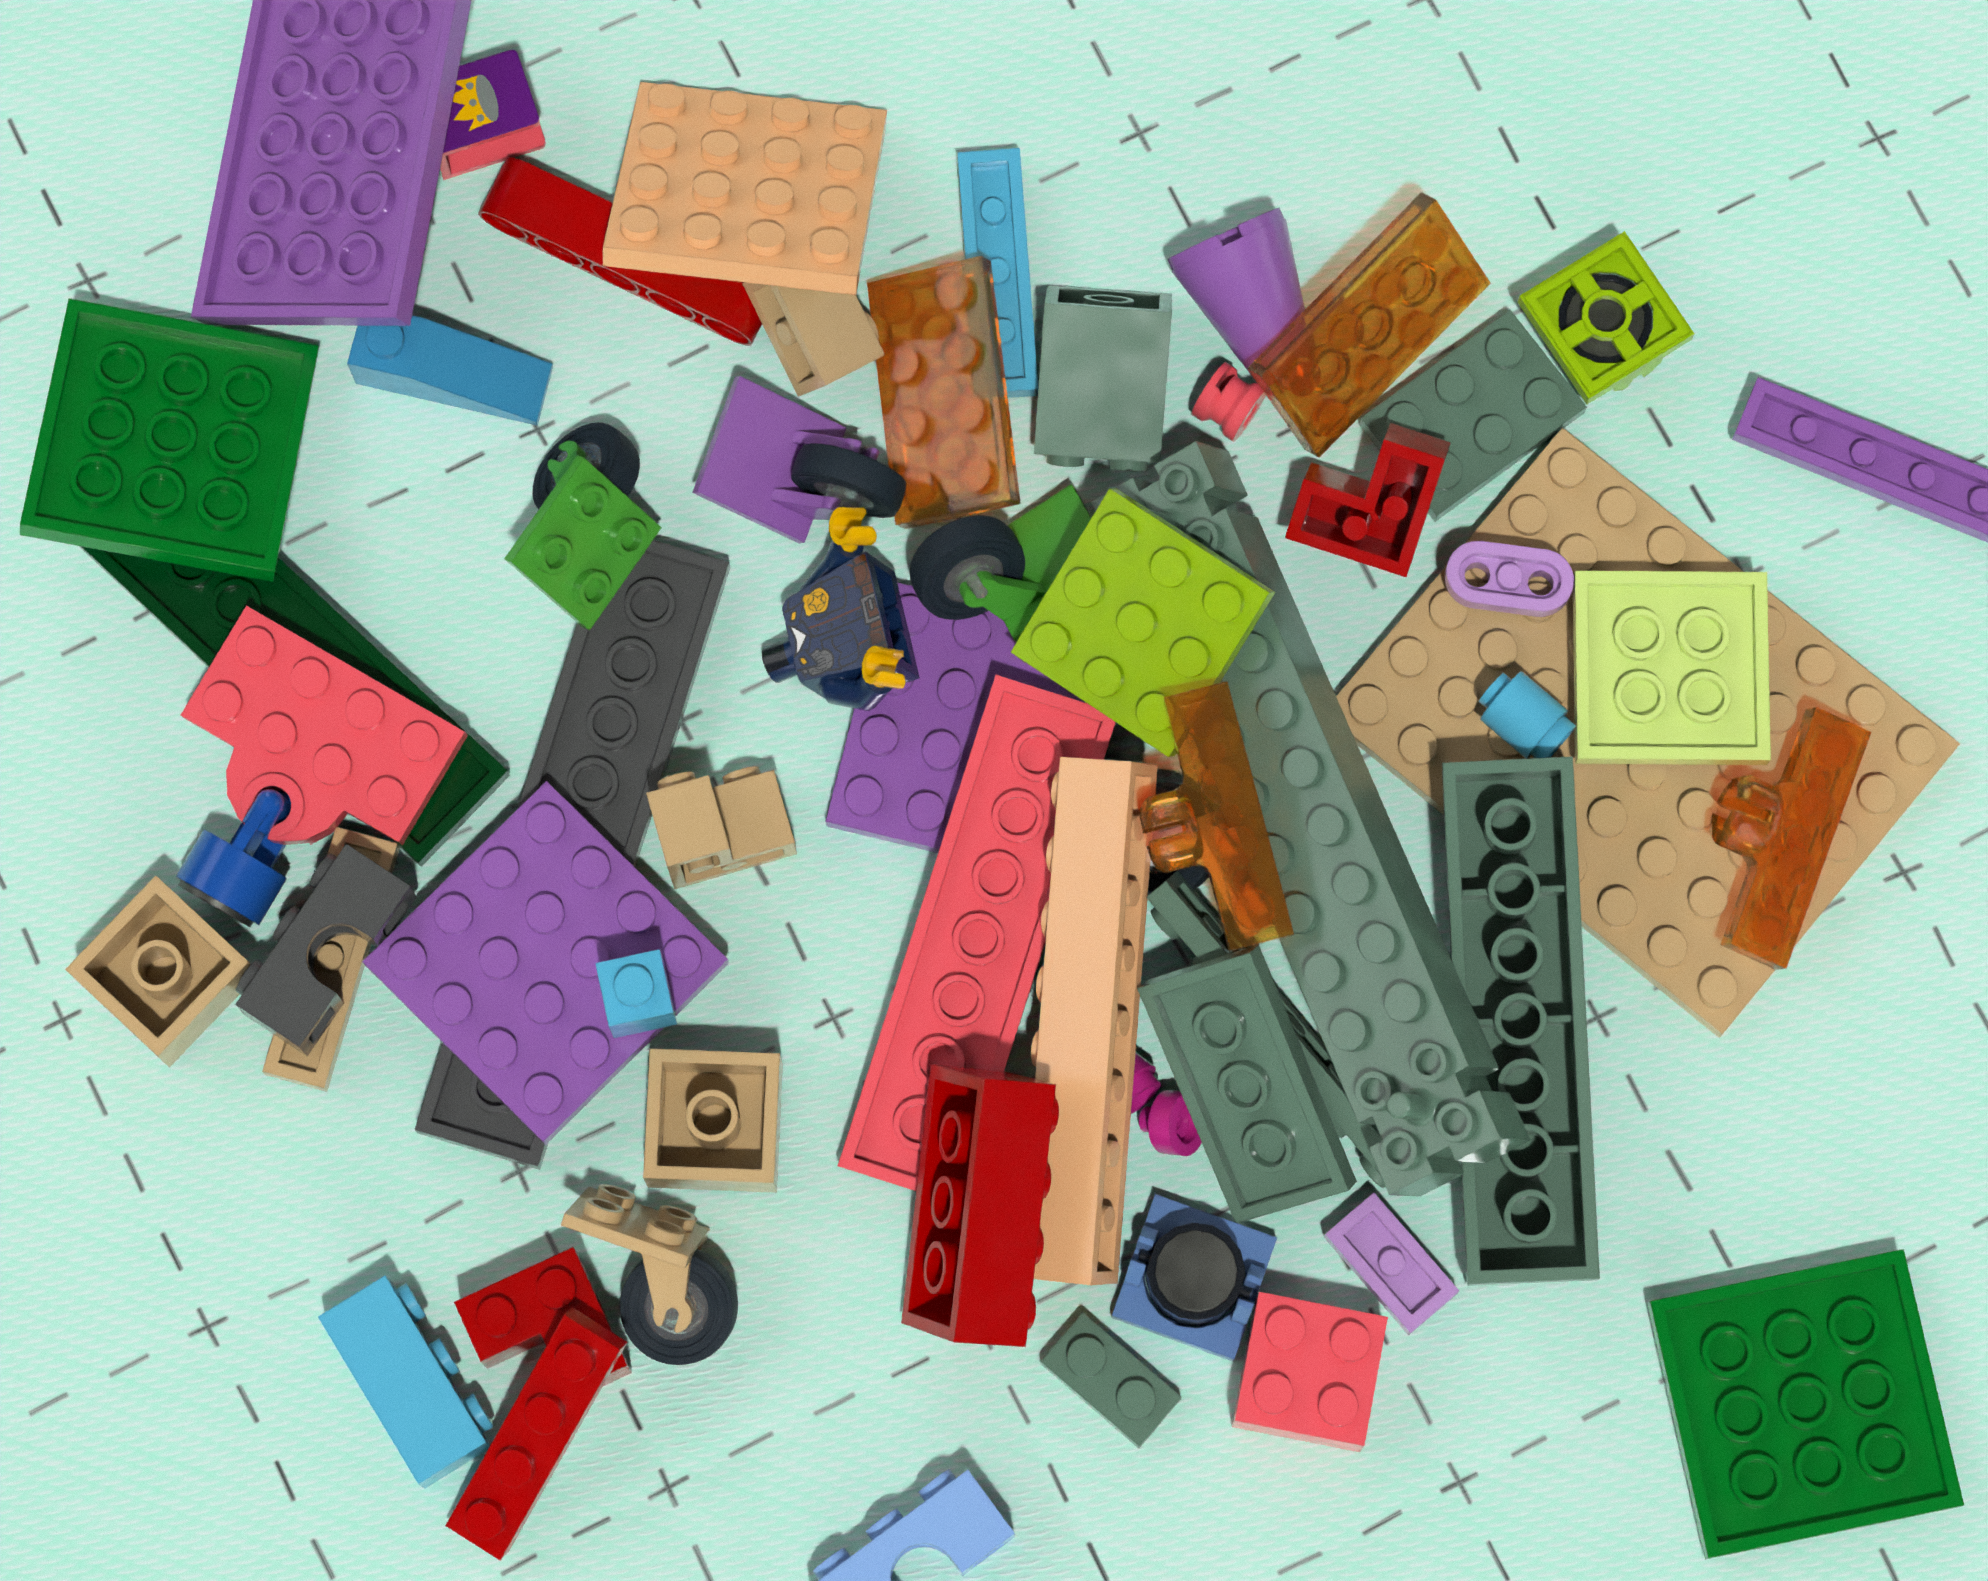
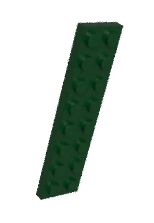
M79 546L208 668L243 610L248 606L465 731L279 557L274 582ZM468 733L466 740L404 844L398 843L399 847L420 867L437 852L510 776L508 770Z

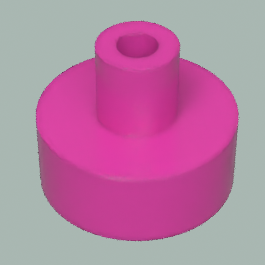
M1169 1089L1161 1092L1151 1107L1146 1106L1141 1110L1139 1127L1143 1132L1149 1133L1151 1144L1159 1153L1190 1156L1200 1147L1202 1142L1179 1090Z

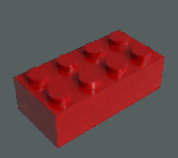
M931 1065L902 1324L955 1343L1026 1347L1027 1332L1032 1327L1036 1316V1300L1032 1293L1035 1265L1040 1261L1044 1248V1237L1040 1228L1043 1199L1048 1195L1051 1186V1168L1047 1162L1050 1134L1056 1129L1059 1119V1105L1055 1097L1056 1084L1000 1070Z

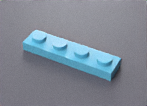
M1020 148L957 152L976 400L1038 396L1039 387Z

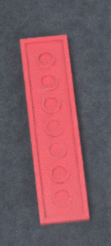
M995 675L838 1163L839 1167L916 1191L931 1065L1005 1071L1046 944V938L1041 928V916L1046 902L1049 901L1051 873L1047 868L1046 852L1048 843L1054 836L1056 808L1052 803L1051 787L1054 776L1059 771L1060 757L1104 760L1116 725L1115 721L1088 703Z

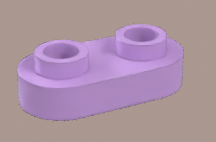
M1471 541L1458 547L1450 556L1445 570V584L1451 597L1459 604L1468 608L1546 617L1557 613L1566 605L1573 590L1574 575L1566 559L1551 550L1486 541ZM1473 568L1481 569L1486 573L1488 583L1482 587L1471 586L1465 579V573ZM1533 577H1543L1549 581L1551 591L1546 595H1536L1530 590L1528 581Z

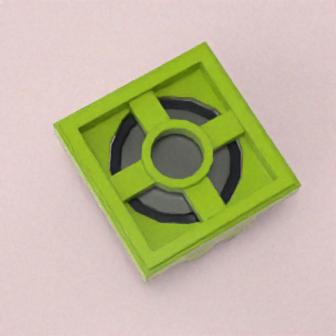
M1625 231L1521 294L1517 301L1586 405L1612 389L1614 391L1626 389L1633 379L1639 375L1647 376L1662 362L1663 357L1691 341L1695 334ZM1652 310H1653V329H1652Z

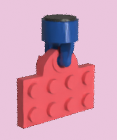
M246 606L181 713V716L187 721L234 747L226 769L227 796L242 823L230 843L203 830L176 875L181 880L178 886L250 928L253 923L260 925L287 880L285 876L272 869L286 845L306 843L312 845L332 834L347 814L403 845L466 740L467 733Z

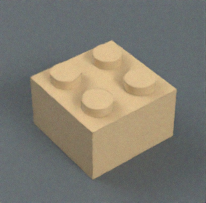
M155 875L65 970L170 1068L240 995L236 992L237 985L251 964Z
M650 1049L643 1179L648 1188L777 1193L783 1063L780 1053Z

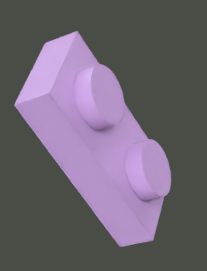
M1372 1193L1324 1235L1327 1242L1408 1335L1414 1332L1459 1292L1458 1288L1375 1193Z

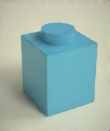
M660 949L595 963L608 1026L613 1038L677 1025L666 968Z

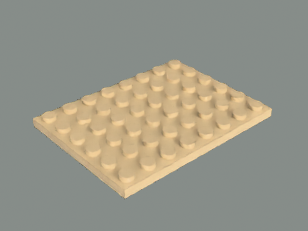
M1563 427L1466 541V543L1486 541L1551 550L1566 559L1572 568L1573 574L1575 571L1744 572ZM1446 565L1336 696L1357 745L1444 815L1442 763L1526 759L1480 720L1487 708L1479 700L1503 672L1511 679L1520 671L1524 672L1568 710L1565 717L1575 724L1573 590L1566 605L1557 613L1546 617L1473 609L1459 604L1449 594L1445 584ZM1473 568L1465 573V579L1471 586L1482 587L1488 583V577L1481 569ZM1533 577L1528 581L1530 590L1536 595H1546L1551 591L1549 581L1543 577ZM1768 590L1771 760L1768 765L1575 764V729L1552 755V757H1573L1582 927L1719 1038L1960 745L1958 741Z

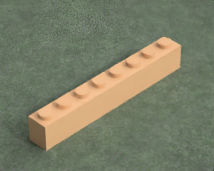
M1060 757L1059 771L1055 774L1052 782L1051 798L1056 808L1054 836L1050 839L1046 852V863L1051 873L1049 901L1046 902L1041 916V928L1046 938L1044 965L1039 970L1036 981V993L1038 1000L1041 1002L1039 1030L1035 1033L1031 1045V1058L1033 1065L1036 1067L1035 1079L1056 1084L1055 1097L1059 1105V1119L1056 1129L1050 1134L1047 1162L1051 1168V1186L1048 1195L1043 1199L1040 1228L1043 1232L1044 1248L1040 1261L1035 1265L1034 1279L1083 1285L1118 1283L1140 994L1137 988L1141 985L1158 769V765Z

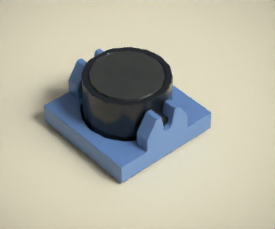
M1155 1194L1111 1318L1234 1362L1277 1237Z

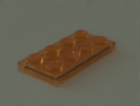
M1421 192L1247 369L1304 450L1320 458L1491 283L1437 200Z
M977 256L867 283L871 317L877 326L878 341L885 354L876 359L888 465L889 468L901 475L907 483L901 507L895 515V525L904 529H910L1021 504L991 261L983 256Z

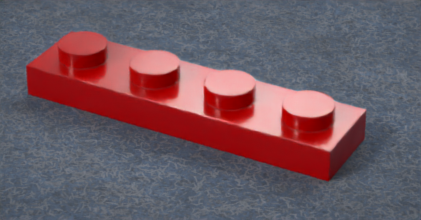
M573 1307L564 1314L445 1525L446 1527L498 1560H501L510 1551L628 1343L627 1341Z

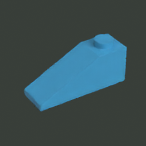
M413 315L410 326H357L347 362L356 384L537 426L553 365L550 362Z

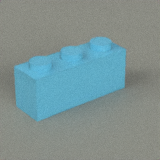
M383 1276L321 1314L318 1318L415 1480L421 1487L426 1489L487 1451L490 1443L483 1433L494 1426L474 1394L462 1399L450 1377L460 1372L440 1338L431 1344L428 1343L416 1323L426 1317V1314L408 1284L405 1283L396 1289L393 1283L386 1276Z

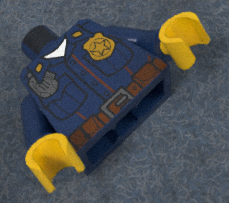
M837 507L830 516L829 532L833 541L825 558L801 586L800 591L786 599L782 607L788 638L763 648L762 660L768 675L775 683H780L797 676L802 685L825 698L830 704L870 711L884 699L892 688L902 689L905 683L920 677L895 571L868 552H863L864 546L874 544L877 539L873 527L861 526L862 520L867 514L864 507Z

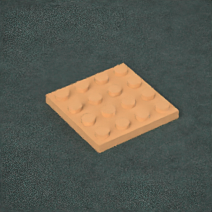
M640 82L603 244V266L856 295L885 137L887 110L865 108L858 105L804 101L796 98L743 94L735 91H717L682 87L673 84Z

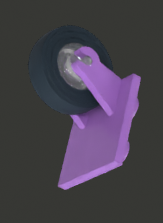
M737 376L734 378L692 493L800 544L805 543L812 521L830 520L831 514L837 507H864L867 512L865 516L877 518L894 517L901 507L907 483L897 472L877 461L878 449H867L860 440L843 438L846 427L746 378Z

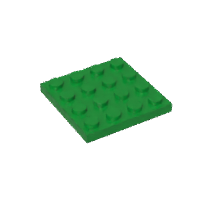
M69 298L22 511L20 535L274 582L319 346Z
M1904 1249L1652 1300L1647 1303L1705 1560L1964 1506Z

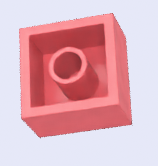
M1259 1292L1255 1300L1232 1427L1360 1452L1365 1446L1388 1317Z

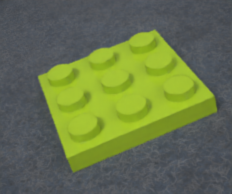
M1109 488L1011 653L1167 757H1172L1179 751L1274 596L1275 591L1119 489Z

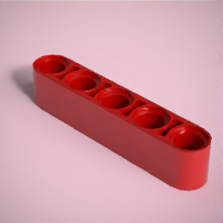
M507 157L478 212L480 218L486 223L521 242L728 340L745 346L752 345L762 323L742 284L744 282L603 266V244L613 203L517 158Z

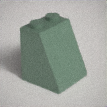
M1047 285L1044 303L1034 454L1047 455L1046 463L1063 467L1083 466L1085 458L1110 460V468L1132 472L1146 471L1148 462H1161L1172 318V294Z

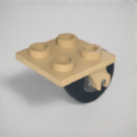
M600 1184L598 1189L588 1187L564 1213L561 1226L642 1254L643 1259L628 1275L620 1296L621 1321L631 1342L651 1359L670 1365L692 1364L714 1354L725 1343L734 1328L738 1314V1297L734 1282L725 1267L713 1256L702 1251V1246L707 1240L710 1228L696 1224L697 1217L684 1209L662 1205L658 1211L635 1203L636 1196L621 1187L609 1184Z

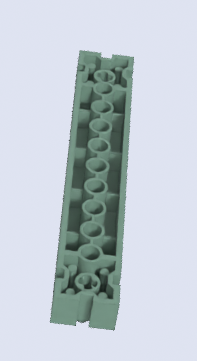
M1195 441L1154 465L1160 478L1158 481L1150 483L1131 478L1116 488L1275 591L1274 596L1190 732L1359 1124H1375L1382 1141L1370 1146L1369 1149L1388 1194L1422 1196L1463 1175L1464 1172L1459 1161L1487 1163L1530 1141V1138L1510 1093L1495 1092L1490 1088L1486 1076L1498 1070L1499 1067L1259 519L1240 513L1235 503L1248 496L1231 455L1227 450ZM1106 494L1092 501L1095 511Z

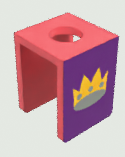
M513 49L459 66L440 165L443 180L506 161L507 157L515 158L545 147L546 142L540 126L539 116L517 51Z

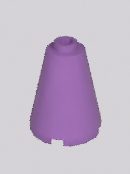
M1280 207L1241 223L1220 235H1215L1168 259L1174 276L1256 382L1260 384L1270 379L1274 390H1277L1309 375L1304 363L1314 359L1315 355L1287 221Z

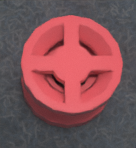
M1224 362L1203 389L1193 407L1191 415L1200 421L1212 420L1221 426L1223 436L1234 442L1240 437L1265 399L1268 389L1258 382L1246 383L1238 377L1235 367Z

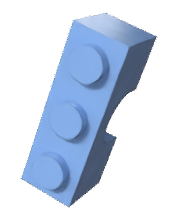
M948 1469L918 1492L925 1502L905 1517L902 1516L897 1508L866 1530L867 1535L872 1540L870 1543L852 1556L849 1555L845 1548L840 1549L813 1570V1573L819 1581H892L893 1570L899 1559L913 1549L926 1547L936 1549L945 1554L959 1573L964 1576L1015 1538V1533L969 1470H966L956 1478L952 1471Z

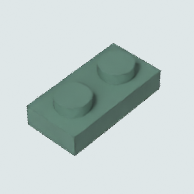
M1084 1313L1077 1318L1040 1362L1044 1368L1137 1448L1144 1444L1182 1398Z

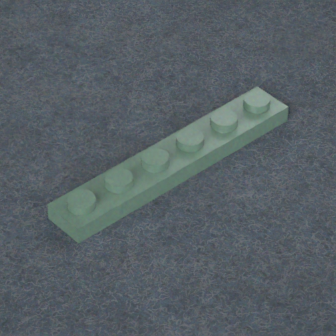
M1178 870L1147 896V899L1154 906L1151 909L1153 919L1167 936L1174 940L1180 937L1196 956L1192 960L1193 965L1243 950L1242 946ZM1278 990L1338 1137L1343 1138L1346 1135L1363 1154L1359 1160L1365 1172L1378 1186L1384 1188L1385 1184L1369 1149L1370 1146L1382 1141L1376 1125L1358 1123L1325 1045Z

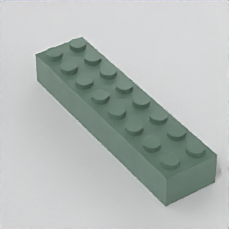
M1573 757L1442 763L1451 960L1499 1067L1498 1070L1486 1076L1490 1088L1495 1092L1510 1093L1530 1138V1141L1487 1163L1461 1162V1168L1464 1172L1462 1175L1467 1286L1599 1280Z

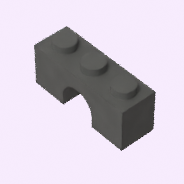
M347 844L338 856L330 853L320 863L310 881V886L315 888L301 910L293 906L284 915L273 934V939L278 941L277 945L264 963L257 959L249 966L236 988V992L241 997L235 1005L245 1016L307 1057L344 1004L336 992L320 983L316 978L314 964L320 948L328 940L340 935H355L378 947L396 929L417 898L410 885Z

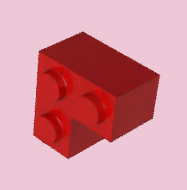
M1390 423L1370 481L1311 462L1303 479L1285 538L1407 577L1451 442Z
M574 1247L454 1302L479 1360L487 1369L542 1343H545L547 1346L564 1314L572 1307L614 1333L581 1258ZM623 1352L603 1386L632 1373Z

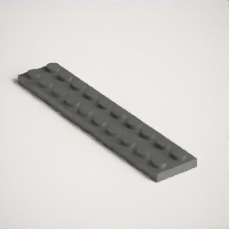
M653 540L590 631L577 623L518 808L547 781L636 868L652 817L646 793L658 790L657 782L665 776L730 571L729 562ZM442 1043L415 1131L421 1135L540 1170L548 1144L545 1145Z

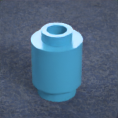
M1522 671L1513 679L1503 672L1479 700L1487 708L1480 720L1526 759L1531 755L1534 758H1551L1576 728V725L1565 717L1568 710Z

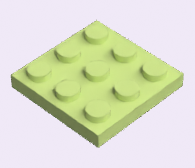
M1575 571L1573 574L1575 764L1768 765L1771 760L1767 572Z

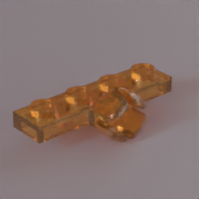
M1225 681L1164 697L1163 703L1183 775L1182 785L1173 791L1146 798L1140 808V821L1143 834L1181 825L1182 832L1150 841L1147 849L1151 861L1156 869L1163 872H1172L1191 866L1205 869L1211 881L1229 952L1293 936L1294 932L1228 682Z
M1819 707L1808 708L1803 715L1781 779L1776 785L1748 775L1734 778L1725 786L1716 803L1731 811L1727 819L1712 813L1709 831L1715 844L1741 855L1746 862V875L1720 944L1721 946L1774 970L1787 968L1869 741L1870 731Z

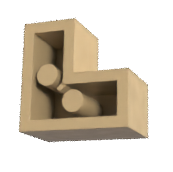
M757 766L742 768L723 776L724 784L712 787L709 775L696 778L694 772H682L659 780L657 782L658 790L646 793L674 889L797 854L795 841L774 770L761 773Z

